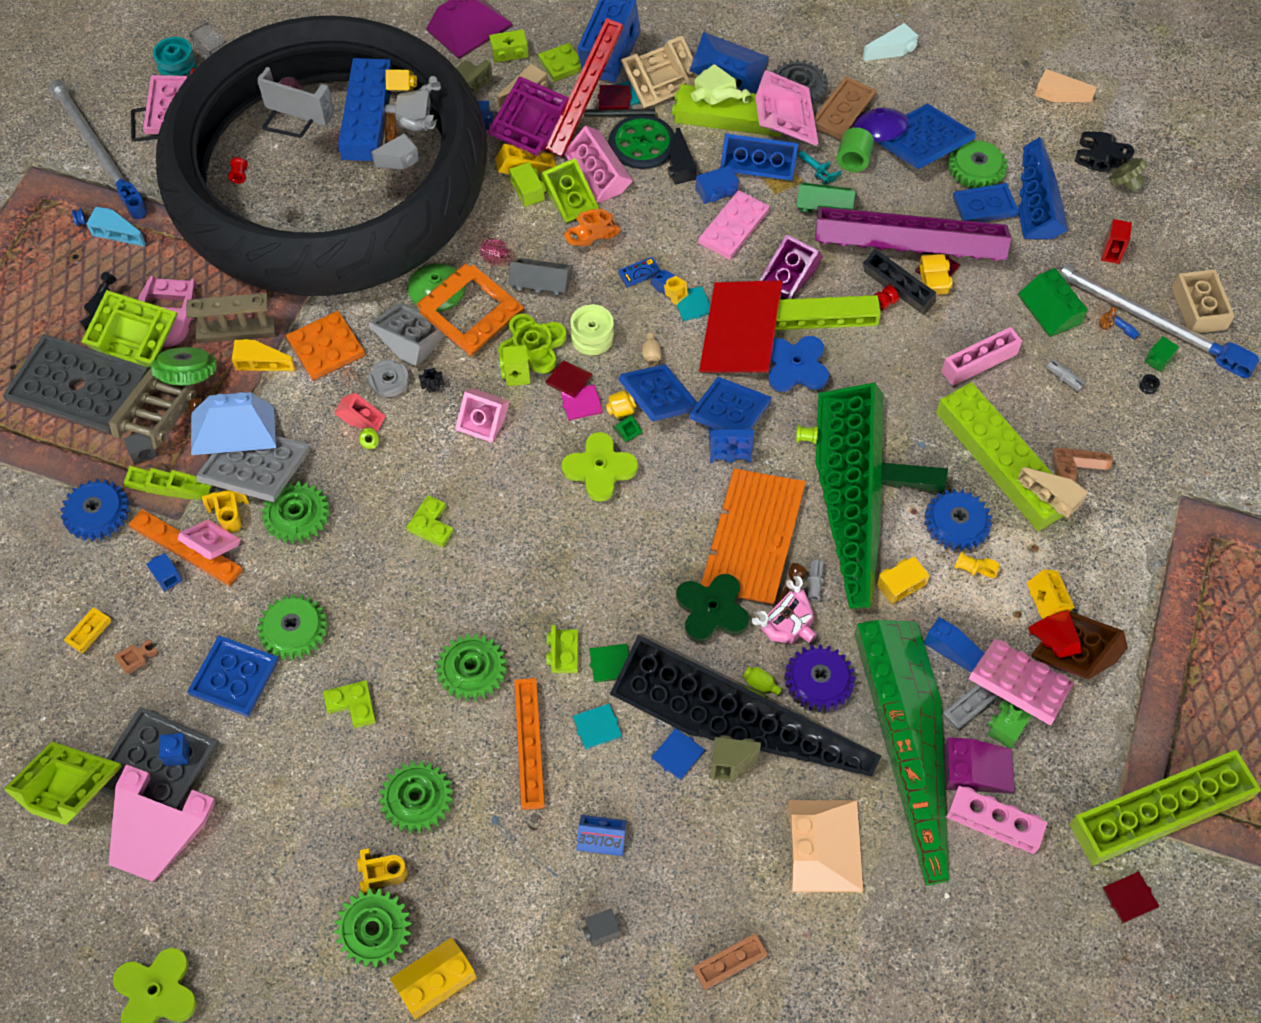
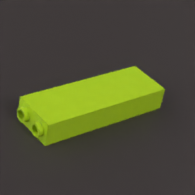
M681 84L679 91L675 93V102L677 103L673 104L672 115H675L674 123L781 137L782 135L759 125L756 94L754 93L746 96L749 99L747 104L741 99L731 97L713 105H710L704 99L694 102L691 92L696 89L693 85Z

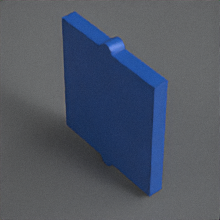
M675 728L651 759L661 765L665 772L669 771L679 780H682L705 752V749L695 743L692 737H687Z

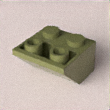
M730 736L715 737L710 779L733 782L757 764L761 743L753 739L735 740Z

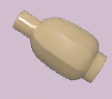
M648 333L647 340L642 346L644 361L651 367L658 365L662 357L659 342L655 340L653 333Z

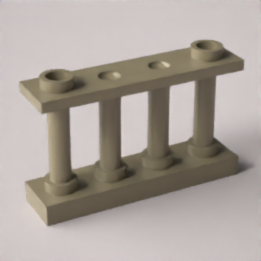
M267 293L187 300L186 317H196L198 323H196L197 344L276 337L275 316L266 317L264 312L268 310ZM245 313H257L258 318L246 319ZM236 314L238 320H226L225 315ZM205 316H217L218 321L207 322Z
M149 369L109 421L112 436L120 438L127 430L150 436L153 448L157 449L166 440L170 430L189 406V401L196 398L194 384L186 385L182 389L161 383L159 379L152 376L151 369ZM160 390L178 396L172 402L152 395L155 391ZM149 403L167 408L168 410L164 415L143 410L142 408L145 404ZM141 417L158 422V424L152 429L132 422L135 418Z

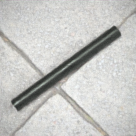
M590 109L584 111V117L656 116L655 109Z

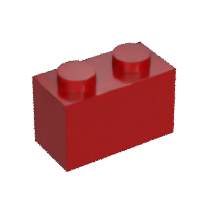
M1112 220L1103 242L1101 261L1120 264L1130 241L1132 222Z

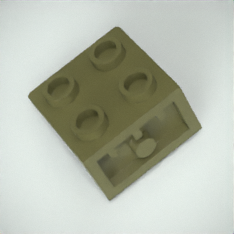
M465 60L456 68L470 86L473 94L477 93L493 78L491 62L484 60L477 66Z

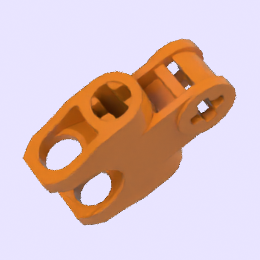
M592 209L581 212L576 218L579 225L568 228L564 236L567 242L573 246H589L594 240L615 237L621 229L615 223L612 213L604 209ZM570 234L577 235L578 240L572 238Z

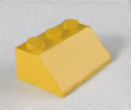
M451 937L389 979L412 1017L416 1020L477 979L467 958Z

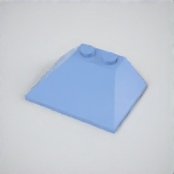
M252 392L210 395L191 413L192 455L276 448L274 406Z

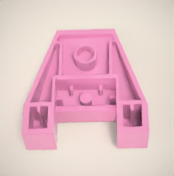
M126 764L115 789L109 865L154 882L206 825L214 808L215 800L212 797L192 790L183 810L179 811L143 797L151 779L149 773Z

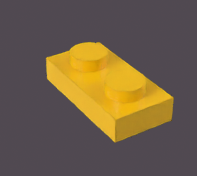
M92 607L64 641L67 645L83 654L112 620Z

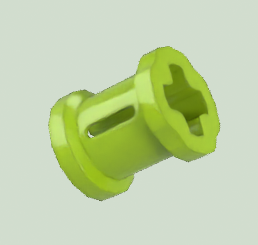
M797 424L796 443H799V441H810L816 444L818 426L809 428L801 427L800 424Z

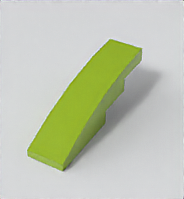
M129 466L123 483V487L142 492L203 500L202 496L209 495L212 486L197 482L196 476L171 470V473L154 468H150V471L133 466Z

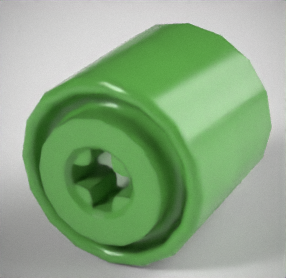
M850 128L843 133L836 157L837 163L841 168L849 172H860L868 167L874 145V138L871 133L862 128Z

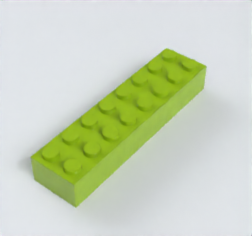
M973 382L940 399L936 414L1038 532L1064 517V515L1056 512L1050 504L1042 501L1037 494L1029 488H1025L1017 480L1023 467L1049 474L1053 473Z
M1236 749L1078 814L1073 818L1069 826L1089 862L1094 866L1253 799L1261 791V788Z

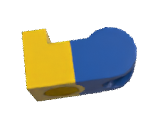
M661 270L651 279V284L655 290L671 298V302L676 306L688 295L687 282L667 270Z

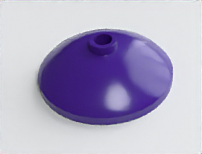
M882 107L862 114L854 123V128L865 129L871 133L874 142H882L899 137L907 130L909 124L907 116L901 111Z

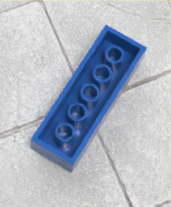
M353 58L338 142L342 160L373 161L372 151L383 145L387 120L385 106L389 104L391 91L386 90V70H392L391 59Z

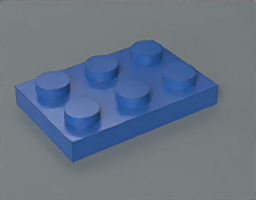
M1007 183L956 191L952 196L961 220L986 222L1015 217L1019 212Z

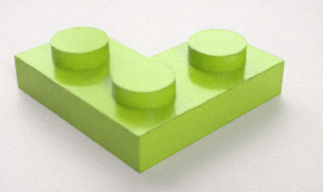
M427 495L406 526L407 531L443 548L454 532L452 527L438 521L446 509V503Z
M367 680L323 691L328 714L350 709L354 729L376 723Z

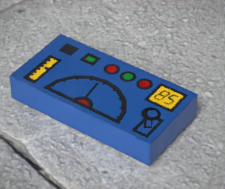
M649 257L619 269L618 275L628 288L656 276L661 269L653 257Z

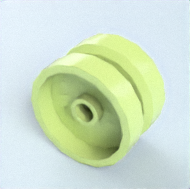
M592 304L582 306L572 314L570 320L571 340L576 350L582 354L592 356L600 355L612 346L614 323L613 316L609 310L603 306Z

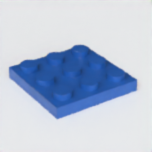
M666 364L623 373L618 379L652 422L690 413L698 403Z
M717 377L690 412V419L716 430L752 429L770 405L771 396Z
M218 635L187 693L189 696L249 717L279 659L272 654Z

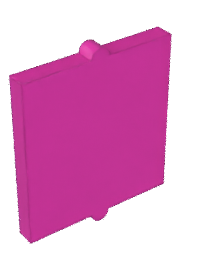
M595 385L582 388L575 398L561 392L564 403L562 406L566 410L568 421L602 414L601 398L597 394Z

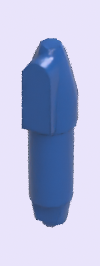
M1108 314L1111 322L1123 329V333L1131 339H1135L1140 335L1131 324H1128L1117 315Z

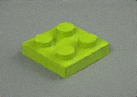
M570 43L538 54V60L553 82L582 71L579 56Z

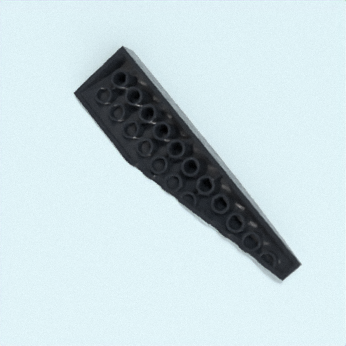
M638 634L610 692V695L693 736H700L710 740H715V737L730 736L735 740L753 739L761 743L760 751L835 767L871 777L882 756L808 716L645 634Z

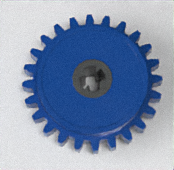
M96 479L95 482L88 480V483L85 485L80 483L79 488H73L74 492L72 494H67L68 500L62 502L65 506L60 509L63 513L61 519L64 526L77 539L81 536L83 541H86L88 537L92 542L95 541V538L103 540V536L106 535L111 537L113 531L118 532L117 528L124 526L123 519H128L126 513L130 512L128 507L130 503L125 492L120 486H116L115 482L109 484L106 479L103 483L99 479Z
M953 489L952 493H949L945 490L944 495L938 493L936 498L931 499L924 515L926 518L924 525H928L927 532H932L930 538L937 539L936 544H944L945 549L948 546L952 547V551H955L956 548L963 551L965 547L970 551L973 545L979 547L980 542L984 543L990 533L992 526V516L988 515L990 509H984L986 503H980L978 501L980 497H973L972 492L966 494L964 490L957 492L956 489Z

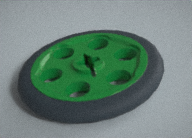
M635 115L620 121L614 126L609 135L608 143L622 164L632 168L648 169L657 167L670 158L675 133L668 123L660 118L649 115ZM645 127H652V128H653V129L650 130V131L644 130ZM629 129H632V130H634L635 132L632 133V134H629V133H627L626 131L629 130ZM663 137L665 138V140L658 141L656 140V138ZM623 142H627L630 145L623 147L620 144ZM651 150H658L659 153H658V154H652V153H650V151H651ZM637 152L641 153L642 155L640 157H634L632 154Z

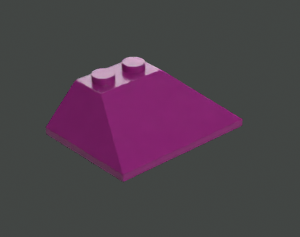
M449 0L437 8L426 30L456 58L460 59L490 40L489 35L502 33L512 27L513 24L486 0Z
M519 76L487 134L538 156L545 152V148L569 97Z

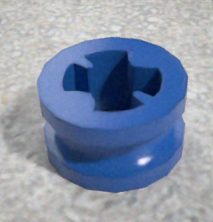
M80 208L79 211L72 210L76 226L78 227L80 224L87 225L83 209Z

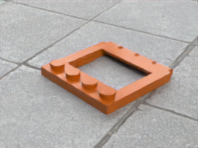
M467 263L433 289L429 296L426 295L417 303L420 309L419 313L469 356L475 354L505 328L512 317L524 311L523 305L475 265L470 267ZM474 280L481 286L482 290L494 300H498L500 304L463 334L435 310L468 282Z

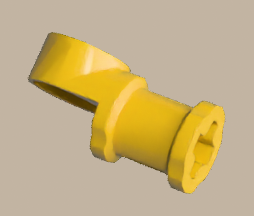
M961 551L954 568L965 570L971 573L973 577L978 572L987 577L995 578L1000 570V564L990 558H984L983 560L980 558L974 559L965 555L964 551Z

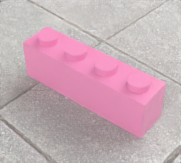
M1009 327L945 358L941 373L954 386L1016 356L1022 340Z

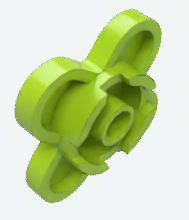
M518 314L512 317L509 322L512 338L503 341L499 345L498 355H503L502 347L526 345L528 364L531 369L541 374L552 371L556 365V356L552 349L561 346L566 341L565 327L558 322L538 324L528 314Z
M603 432L593 433L587 438L586 451L584 453H571L562 461L563 475L572 481H584L588 497L597 502L606 501L613 495L616 480H629L638 471V462L635 456L627 452H614L612 438Z
M168 948L161 951L150 967L133 961L126 962L118 967L113 976L114 988L121 995L129 998V1002L121 1014V1023H157L158 1019L162 1017L172 1022L180 1023L192 1017L197 1007V999L188 988L181 985V981L189 967L188 959L181 950ZM157 988V992L152 995V992Z

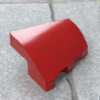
M1069 610L1048 616L1028 627L1029 634H1035L1041 639V644L1051 648L1053 653L1059 658L1081 653L1080 640Z

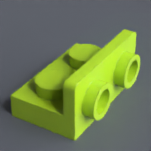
M551 625V632H547V645H551V652H547L546 656L547 665H551V673H578V629L556 630V625Z

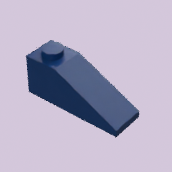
M938 617L924 641L925 645L971 673L985 654L959 628L941 617Z

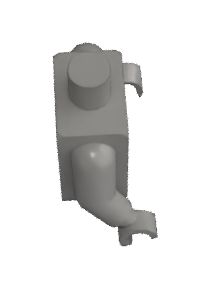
M431 76L429 84H425L420 89L399 93L396 104H386V116H396L397 126L415 132L433 129L437 120L432 121L434 115H429L431 104L429 93L432 89L440 90V82L437 81L435 76Z

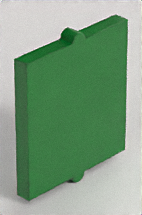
M627 643L589 648L591 658L589 666L593 672L594 683L617 680L629 655Z

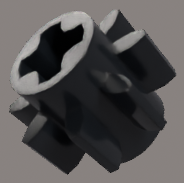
M435 368L424 369L423 375H419L421 389L426 388L429 393L439 392L440 385H444L442 372H437Z

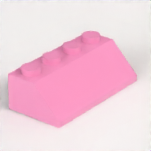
M585 125L565 152L568 161L576 158L597 203L622 194L633 181L599 130Z

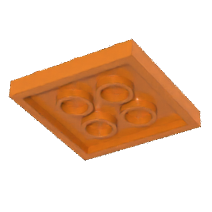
M338 310L285 335L312 381L365 356V351Z

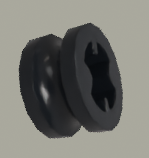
M1147 374L1142 378L1139 388L1145 394H1154L1160 385V381L1155 375Z

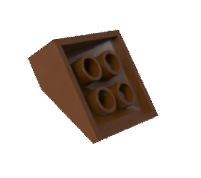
M1069 611L1080 640L1081 653L1059 658L1053 653L1051 648L1045 647L1040 643L1031 654V658L1089 680L1117 663L1127 650L1128 646L1124 630Z

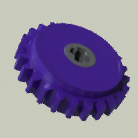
M819 644V647L816 649L813 645H810L809 650L803 647L801 654L796 651L794 658L791 657L789 664L786 665L784 679L787 680L785 687L790 688L788 694H795L793 701L800 700V707L808 705L809 711L813 707L817 708L818 713H820L821 708H825L826 712H829L830 706L836 710L839 703L844 705L846 699H849L851 692H853L855 686L853 684L856 677H853L854 669H849L851 662H845V654L839 656L838 649L834 652L831 651V646L823 649L822 644Z

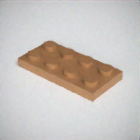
M845 76L814 117L816 129L841 140L843 133L854 126L856 120L874 99L877 90Z

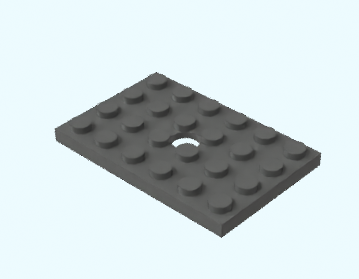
M43 334L2 396L7 401L112 435L109 421L148 372L149 368ZM81 379L85 381L83 388L79 390L70 389L72 382H78Z

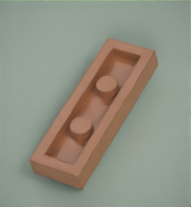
M755 933L693 966L692 970L705 991L766 958L768 954Z

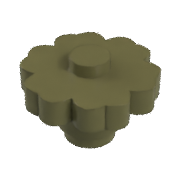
M1135 158L1113 171L1109 180L1113 186L1124 184L1126 189L1130 191L1137 190L1144 184L1140 173L1144 171L1147 165L1143 158Z

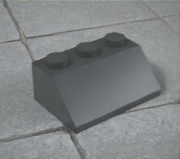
M516 258L510 262L508 285H513V288L518 290H525V287L532 288L533 292L543 293L544 290L551 291L553 295H562V293L568 291L573 265Z

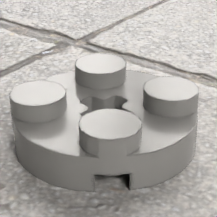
M383 360L373 366V370L371 373L369 372L368 380L372 391L378 397L387 398L399 395L408 389L409 375L402 363H394V360ZM386 376H390V378H393L390 381H385Z

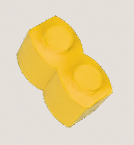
M944 254L921 256L919 269L922 283L935 291L936 295L948 294L949 289L952 288V277L947 272L949 271V260H946Z

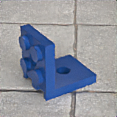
M709 427L710 463H714V459H726V462H734L735 459H746L747 462H751L754 429L716 430Z

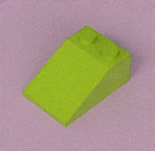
M576 158L542 172L540 180L544 182L547 195L565 224L576 220L581 212L599 209Z

